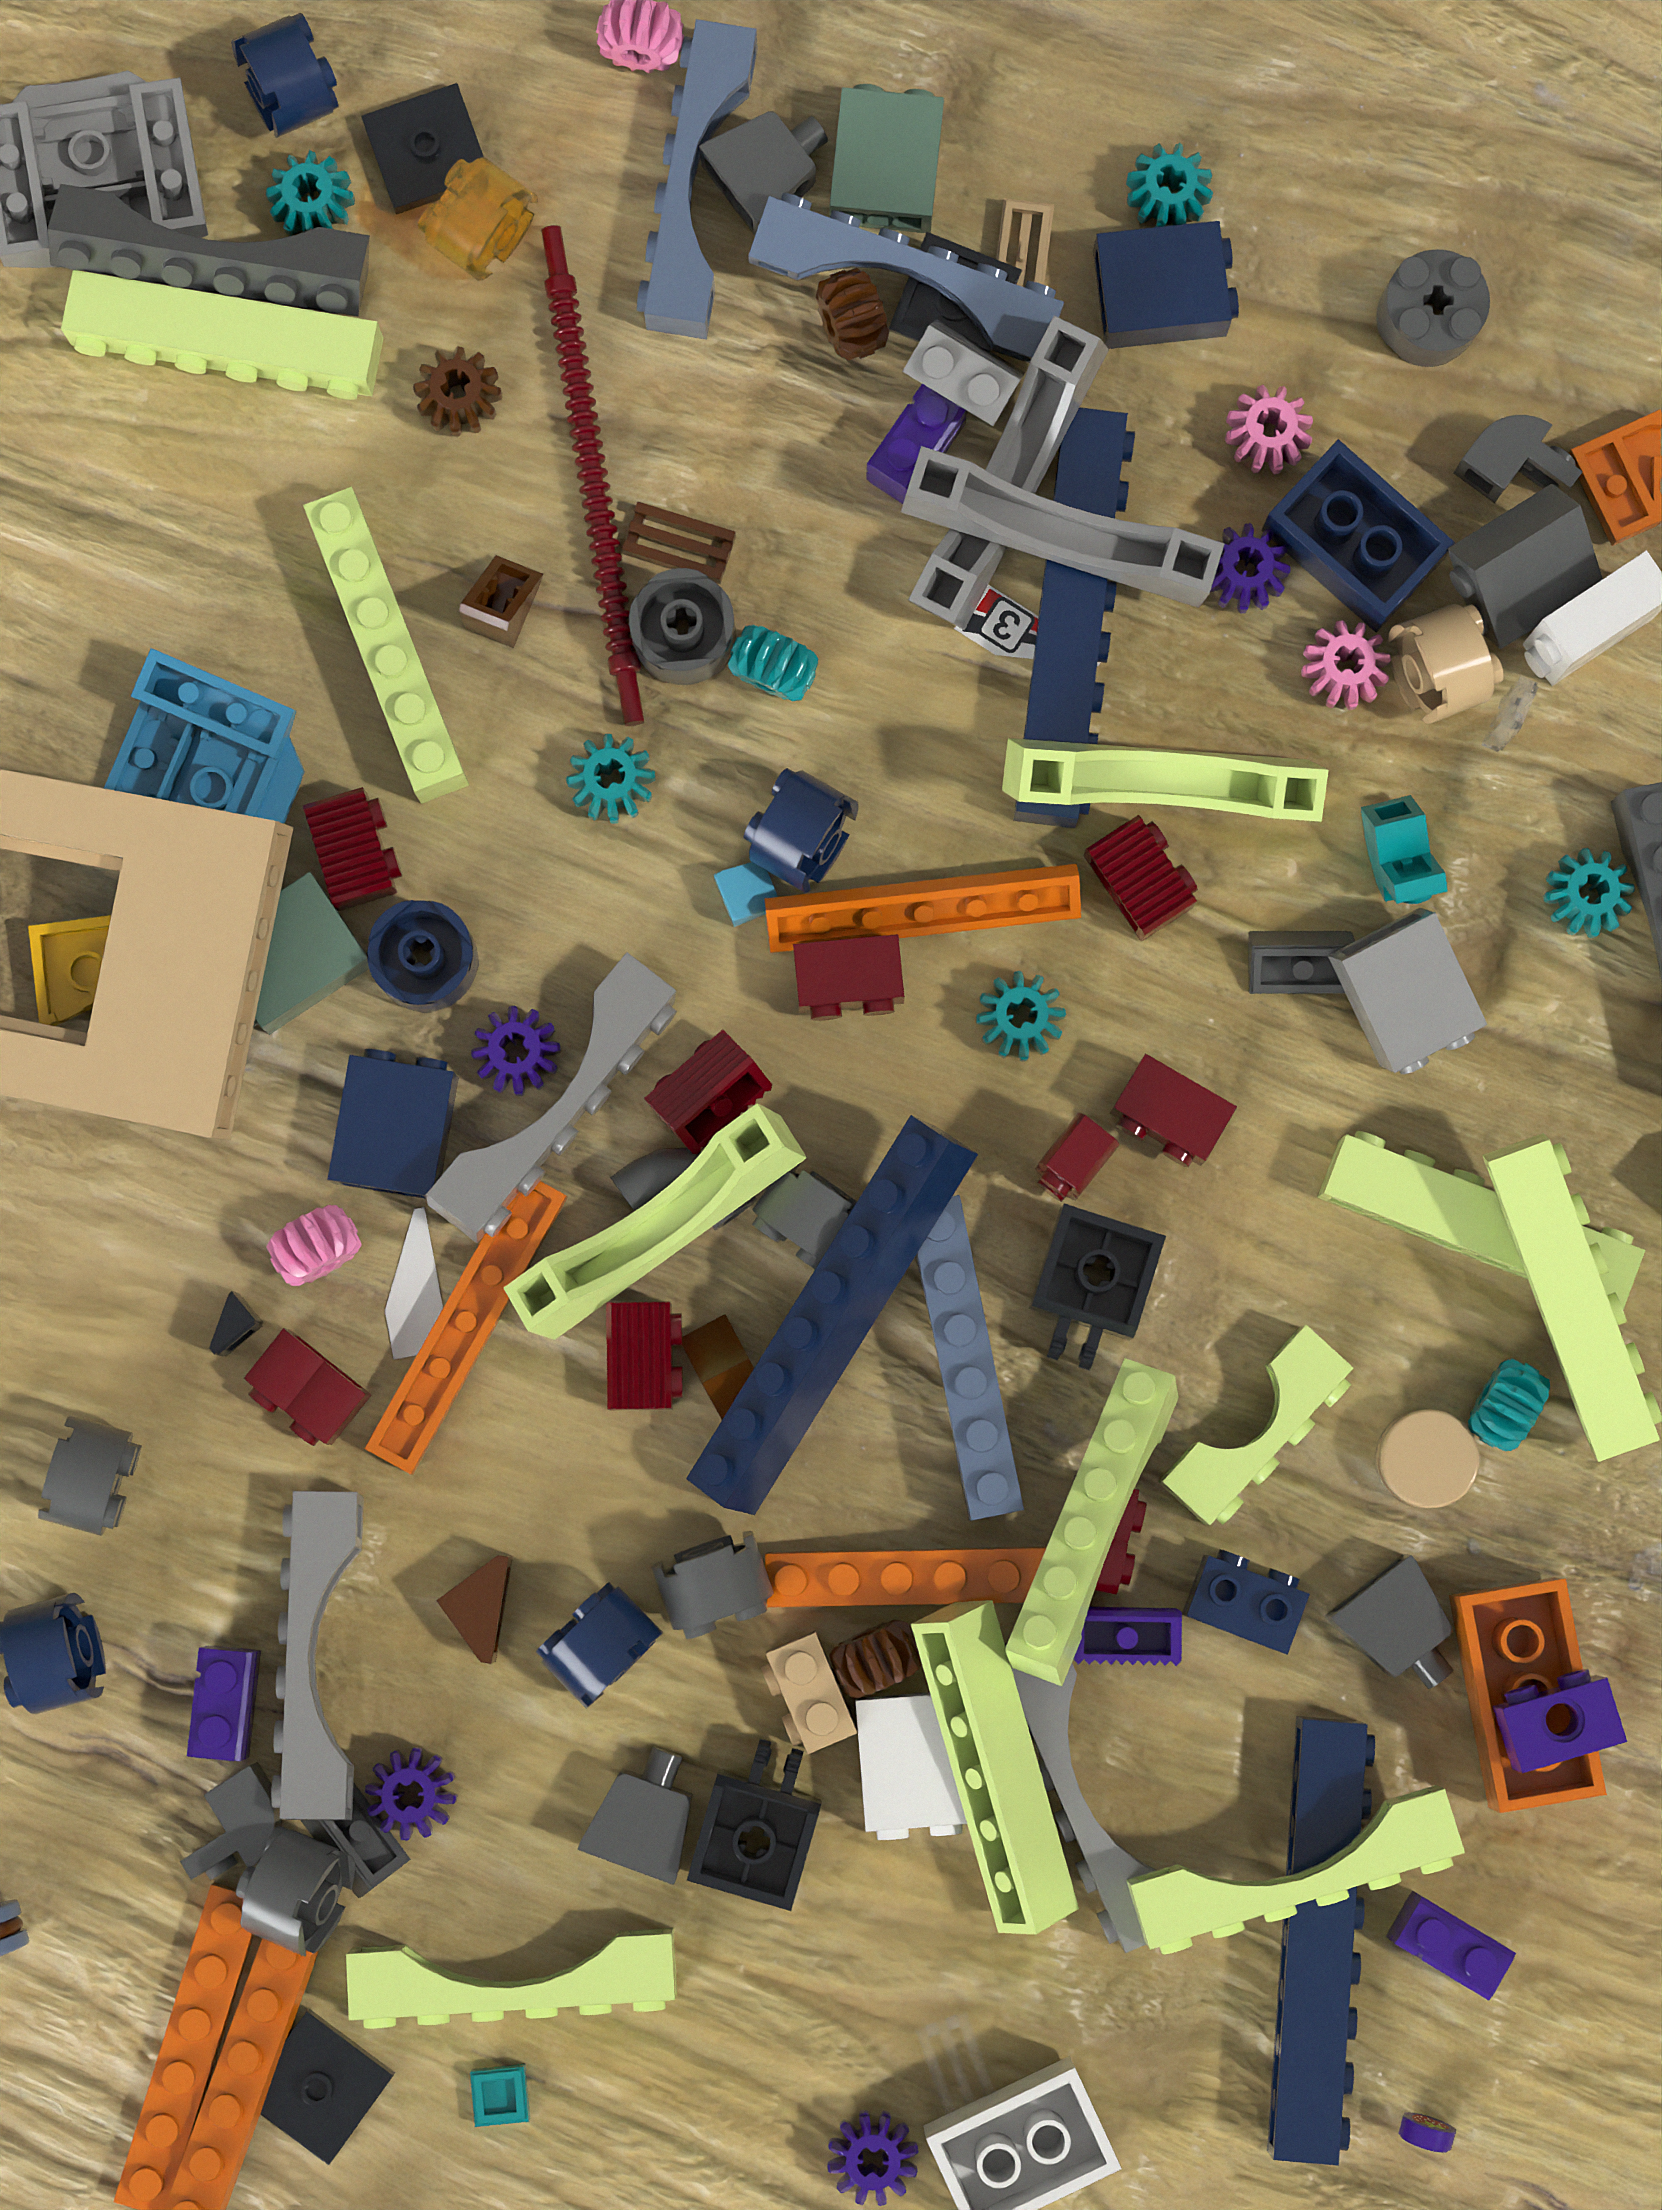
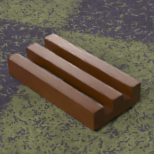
M637 501L634 510L635 515L630 523L629 533L622 547L624 555L669 569L687 568L697 570L707 575L715 583L721 584L736 539L735 531ZM649 520L720 542L722 546L721 548L644 525V522ZM639 537L717 560L715 567L637 544Z

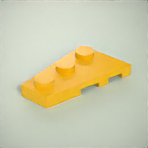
M111 915L28 926L39 1023L57 1026L93 1008Z

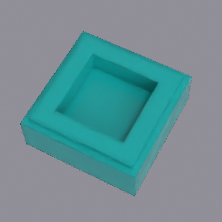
M526 2064L479 2068L470 2071L475 2127L529 2122L530 2110Z

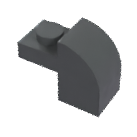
M1512 415L1501 418L1489 425L1464 455L1453 474L1495 504L1518 472L1542 489L1550 484H1554L1567 494L1583 471L1575 466V460L1565 450L1557 446L1548 447L1542 442L1552 427L1551 423L1535 416Z
M258 1762L249 1765L204 1794V1797L226 1832L180 1861L191 1880L205 1872L211 1881L238 1863L233 1855L236 1851H238L247 1867L256 1865L265 1852L270 1834L277 1826H282L280 1808L272 1807V1784Z

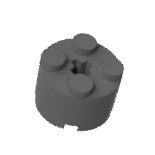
M1440 249L1423 251L1405 259L1387 284L1377 306V327L1386 345H1389L1404 361L1421 367L1444 365L1460 356L1478 335L1489 313V289L1479 264L1471 257H1464L1458 253ZM1425 304H1434L1435 309L1441 310L1440 315H1434L1432 306Z
M687 568L663 571L648 581V584L636 595L631 604L629 627L634 649L640 662L651 676L671 684L691 685L703 682L720 673L725 668L731 656V649L736 637L733 607L726 592L708 578L707 575ZM682 619L688 620L690 627L688 634L678 635L676 630L678 621Z
M799 1163L768 1186L752 1209L758 1215L752 1225L776 1242L780 1240L785 1242L787 1238L801 1247L796 1256L816 1269L857 1201L813 1170L810 1174L804 1170L800 1174L796 1173L795 1171L801 1164Z
M69 1415L64 1426L74 1428L71 1437H67V1440L58 1439L41 1498L51 1500L50 1509H39L38 1519L102 1536L106 1528L113 1529L119 1526L127 1497L119 1495L118 1491L123 1476L129 1477V1475H134L142 1445L132 1443V1432Z
M752 1531L742 1532L744 1543L734 1545L731 1535L674 1554L677 1564L665 1570L662 1560L651 1567L673 1630L683 1629L685 1638L692 1639L714 1631L716 1629V1620L735 1614L737 1621H744L767 1611L766 1599L770 1598L774 1592Z
M277 1826L270 1834L265 1852L256 1868L253 1866L247 1867L238 1882L236 1895L244 1899L240 1922L241 1927L249 1933L301 1956H306V1950L313 1954L316 1953L330 1938L343 1915L345 1906L338 1904L337 1901L342 1886L352 1890L355 1878L354 1858L352 1855L298 1831Z

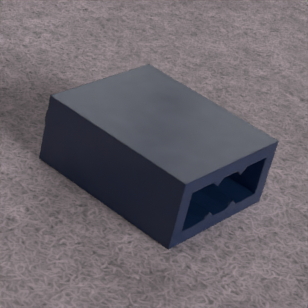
M1220 221L1096 234L1093 256L1103 339L1108 349L1227 336L1232 319L1239 316V303L1236 287L1228 288L1226 269H1232L1233 264L1232 246L1229 237L1222 238Z
M365 1049L364 1057L349 1055L327 1180L336 1185L427 1199L426 1194L443 1173L459 1077L454 1071L447 1070L448 1062L438 1059L417 1057L416 1064L410 1065L395 1062L396 1054L376 1049Z

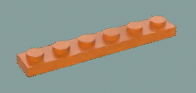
M1077 864L764 898L770 953L792 951L793 944L894 934H898L899 938L1081 918L1080 878Z
M540 1181L528 1196L525 1197L519 1192L507 1206V1209L512 1214L494 1237L489 1236L487 1233L484 1234L364 1449L411 1475L414 1474L510 1302L504 1287L528 1270L568 1198L567 1195Z
M1047 1546L768 1552L765 1554V1565L774 1594L767 1599V1607L928 1605L992 1600L993 1603H1024Z
M215 1882L210 1885L116 2191L114 2203L137 2210H164L207 2091L254 1934L247 1932L241 1927L240 1922L244 1899L237 1897L235 1888Z
M262 1938L164 2210H226L260 2117L285 2040L289 2036L319 1950L314 1954L306 1950V1956H301Z

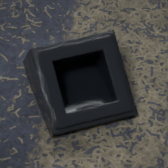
M231 1291L227 1297L209 1347L214 1355L228 1356L263 1327L262 1324L264 1322L239 1293Z

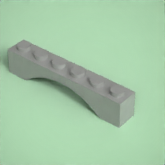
M1055 315L1053 316L1029 363L1011 416L985 469L987 472L1035 494L1109 351L1101 338ZM950 528L931 554L908 600L918 607L965 630L1007 546Z
M921 446L901 509V513L1200 608L1210 593L1224 547V543L1175 527L1123 521L1057 503L1014 486L970 461Z
M626 952L594 991L593 1025L589 1046L577 1075L562 1097L538 1121L517 1135L487 1148L460 1153L426 1194L427 1205L476 1243L480 1241L485 1233L494 1237L512 1214L507 1209V1206L519 1192L525 1197L528 1196L543 1178L545 1171L540 1166L552 1152L560 1156L573 1142L579 1132L573 1126L585 1111L593 1116L608 1099L612 1092L606 1087L618 1071L627 1075L644 1054V1050L639 1046L651 1031L656 1035H660L677 1013V1010L672 1007L675 1002L676 990Z
M293 1491L292 1505L285 1504L283 1510L284 1537H291L290 1558H283L281 1562V1589L289 1590L288 1612H280L278 1639L279 1644H287L286 1666H278L276 1674V1696L279 1699H284V1720H276L274 1727V1752L282 1753L281 1775L273 1776L271 1789L272 1807L280 1808V1819L352 1820L354 1765L338 1745L325 1719L317 1689L315 1656L319 1627L329 1597L344 1571L362 1551L364 1497L358 1492Z
M1071 1663L1063 1686L1011 1667L1029 1727L1031 1740L1033 1739L1041 1757V1760H1038L1046 1793L1055 1790L1062 1806V1810L1054 1813L1055 1819L1065 1842L1077 1841L1084 1860L1075 1863L1087 1893L1089 1894L1097 1890L1106 1909L1097 1913L1109 1944L1119 1940L1125 1953L1144 1946L1146 1943L1126 1880L1157 1870L1134 1858L1109 1837L1095 1820L1080 1792L1071 1764L1068 1739L1070 1700L1077 1677L1074 1666Z

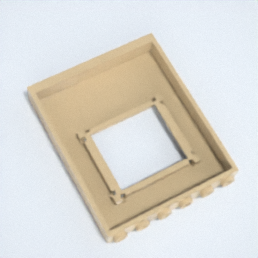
M0 769V849L120 872L88 1033L0 1015V1094L194 1135L230 1140L294 827L264 818Z

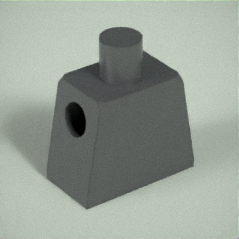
M768 111L700 145L701 166L748 228L756 235L769 196L781 199L783 193H789L802 198L816 182V166L809 155L826 144L828 137L822 126L813 116H809L789 131L774 111Z
M1402 1554L1325 1615L1330 1624L1390 1677L1395 1678L1411 1667L1424 1685L1431 1689L1454 1671L1436 1648L1439 1643L1454 1632L1417 1561L1410 1554Z
M653 1746L642 1775L622 1768L581 1839L577 1850L674 1885L680 1869L693 1795L688 1791L673 1786L683 1757Z

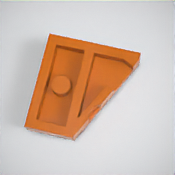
M1661 409L1579 445L1569 452L1575 460V466L1583 471L1578 479L1611 546L1652 529L1662 522V494L1660 492V480L1662 478Z

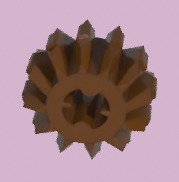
M858 268L849 271L844 269L829 275L830 278L819 282L815 297L819 305L817 311L821 316L822 327L826 330L829 343L833 344L835 352L840 357L845 358L847 361L857 357L862 359L875 354L876 350L886 347L890 332L886 324L888 318L884 313L883 301L878 296L877 288L872 284L867 273L860 271Z
M460 346L455 348L454 358L449 360L446 359L442 351L437 350L435 358L438 366L435 368L429 364H421L419 371L425 380L417 382L413 386L415 395L422 398L417 405L420 415L432 416L430 423L437 432L449 423L452 436L458 438L462 433V424L469 423L471 430L474 433H479L481 426L478 417L482 416L486 419L494 420L497 414L491 403L502 399L501 388L493 385L499 378L496 368H484L485 358L479 352L472 355L466 361L464 348ZM461 385L466 395L455 399L450 389L453 386Z
M896 1619L887 1623L883 1622L873 1628H868L859 1634L853 1635L848 1640L839 1643L829 1654L833 1665L832 1672L837 1683L841 1684L846 1695L855 1698L871 1695L895 1683L902 1682L904 1678L915 1674L922 1666L915 1637L908 1623Z

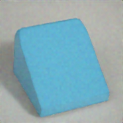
M753 862L713 874L734 927L765 915L764 898L778 897L767 870Z

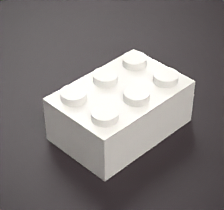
M1070 2056L923 2126L928 2145L958 2210H1037L1122 2169Z

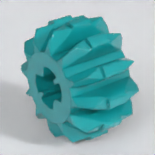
M1158 143L1153 148L1152 158L1144 154H1140L1136 158L1135 167L1137 171L1129 172L1126 180V185L1132 189L1128 193L1127 204L1129 207H1141L1137 216L1140 224L1147 222L1152 217L1157 219L1155 227L1166 226L1167 222H1172L1173 225L1186 224V218L1195 222L1202 219L1204 213L1202 205L1210 204L1213 191L1206 186L1212 179L1211 169H1198L1202 159L1199 152L1190 155L1186 159L1182 156L1183 145L1181 143L1174 146L1172 154H1167L1165 148ZM1168 183L1171 190L1178 189V192L1171 194L1170 189L1164 186L1161 187V184Z
M309 150L305 156V163L298 164L294 156L288 155L287 164L290 168L288 171L273 168L271 175L277 185L268 187L266 189V196L268 201L274 204L270 209L273 220L275 222H284L283 228L287 235L294 236L300 230L306 232L317 227L333 229L331 225L333 221L348 225L349 216L344 208L353 206L355 204V197L353 192L347 189L351 184L348 173L346 171H337L338 166L334 158L329 156L321 163H318L316 153ZM313 191H318L320 196L312 201ZM309 192L308 202H303L302 197Z
M748 625L744 627L741 635L736 638L732 646L728 668L733 675L739 677L742 681L770 695L773 694L784 700L799 701L802 700L807 689H810L813 683L819 659L813 651L792 638L786 637L777 631H771L763 626Z
M605 734L603 737L604 749L598 750L594 742L587 740L583 745L589 758L586 759L579 755L571 757V765L580 773L567 776L566 782L568 787L580 789L572 798L576 807L585 806L591 802L588 810L590 819L597 820L604 808L608 809L610 823L617 824L619 822V808L625 807L628 815L634 818L639 812L633 799L635 798L642 802L651 801L652 793L642 785L654 782L656 775L654 770L641 769L650 760L646 750L631 755L634 748L633 739L626 737L619 748L616 749L612 734ZM614 769H617L622 783L612 782L608 789L604 788L600 775L602 773L611 775Z
M1583 848L1578 852L1577 861L1573 857L1565 855L1558 861L1561 871L1552 870L1546 876V881L1556 889L1546 892L1543 895V901L1549 904L1558 903L1560 907L1550 915L1551 921L1558 922L1565 916L1568 917L1570 921L1566 932L1570 935L1576 934L1582 924L1588 938L1597 937L1600 934L1601 926L1612 932L1619 927L1616 915L1626 916L1632 910V906L1621 897L1631 895L1635 891V886L1631 883L1619 882V878L1628 869L1626 865L1621 864L1614 870H1611L1608 867L1611 861L1610 852L1604 851L1594 862L1590 849ZM1586 883L1591 884L1589 891L1595 888L1599 895L1591 904L1587 902L1589 896L1582 899L1579 893V889Z
M1015 971L1012 980L1013 989H1010L1001 977L994 980L993 986L1000 998L990 993H982L979 1000L980 1003L993 1011L977 1014L976 1023L983 1026L994 1025L992 1029L983 1035L982 1040L987 1045L1001 1037L1004 1041L999 1048L998 1056L1005 1058L1009 1054L1011 1045H1017L1019 1060L1021 1062L1027 1061L1029 1058L1028 1044L1031 1043L1035 1050L1043 1056L1048 1053L1049 1047L1042 1035L1054 1040L1060 1039L1062 1030L1048 1021L1064 1019L1066 1010L1061 1007L1048 1008V1005L1053 1003L1060 993L1056 988H1053L1041 995L1038 991L1043 984V976L1036 975L1033 978L1031 987L1028 988L1024 987L1023 973ZM1021 1005H1025L1031 1009L1028 1017H1035L1034 1024L1024 1022L1021 1028H1017L1011 1024L1013 1015L1007 1016L1006 1012L1008 1009L1017 1011Z
M1513 1358L1501 1362L1497 1370L1493 1371L1490 1379L1484 1385L1479 1397L1475 1400V1406L1470 1412L1468 1420L1469 1430L1478 1436L1480 1441L1492 1448L1495 1446L1505 1452L1518 1448L1521 1441L1526 1439L1530 1429L1535 1426L1539 1414L1543 1411V1406L1549 1397L1550 1379L1540 1374L1538 1369L1526 1362L1523 1364Z

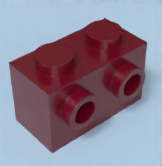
M898 934L793 944L799 1013H810L811 1020L838 1019L842 1017V1010L863 1008V1015L865 1016L885 1015L895 1012L894 1005L904 1004L905 996Z
M1145 1053L1110 1114L1119 1119L1116 1127L1140 1141H1143L1145 1136L1148 1135L1165 1145L1161 1151L1162 1154L1174 1162L1189 1168L1192 1162L1199 1166L1206 1162L1237 1106Z

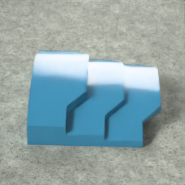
M151 648L131 694V697L140 700V703L104 789L264 818L284 824L305 773L290 738L296 710Z

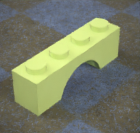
M1309 1326L1299 1327L1264 1365L1272 1383L1274 1402L1271 1416L1260 1434L1247 1444L1233 1449L1214 1448L1200 1442L1193 1443L1158 1481L1204 1525H1211L1216 1519L1222 1525L1226 1523L1244 1503L1238 1494L1248 1483L1253 1480L1259 1486L1279 1465L1280 1462L1274 1455L1287 1441L1296 1446L1313 1428L1315 1422L1309 1417L1322 1402L1330 1408L1351 1386L1345 1377L1354 1368Z

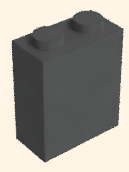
M1550 484L1447 548L1454 568L1449 575L1455 589L1464 598L1466 606L1472 604L1477 608L1483 621L1484 629L1482 636L1484 635L1499 649L1504 648L1537 627L1542 619L1603 580L1581 505L1554 484Z

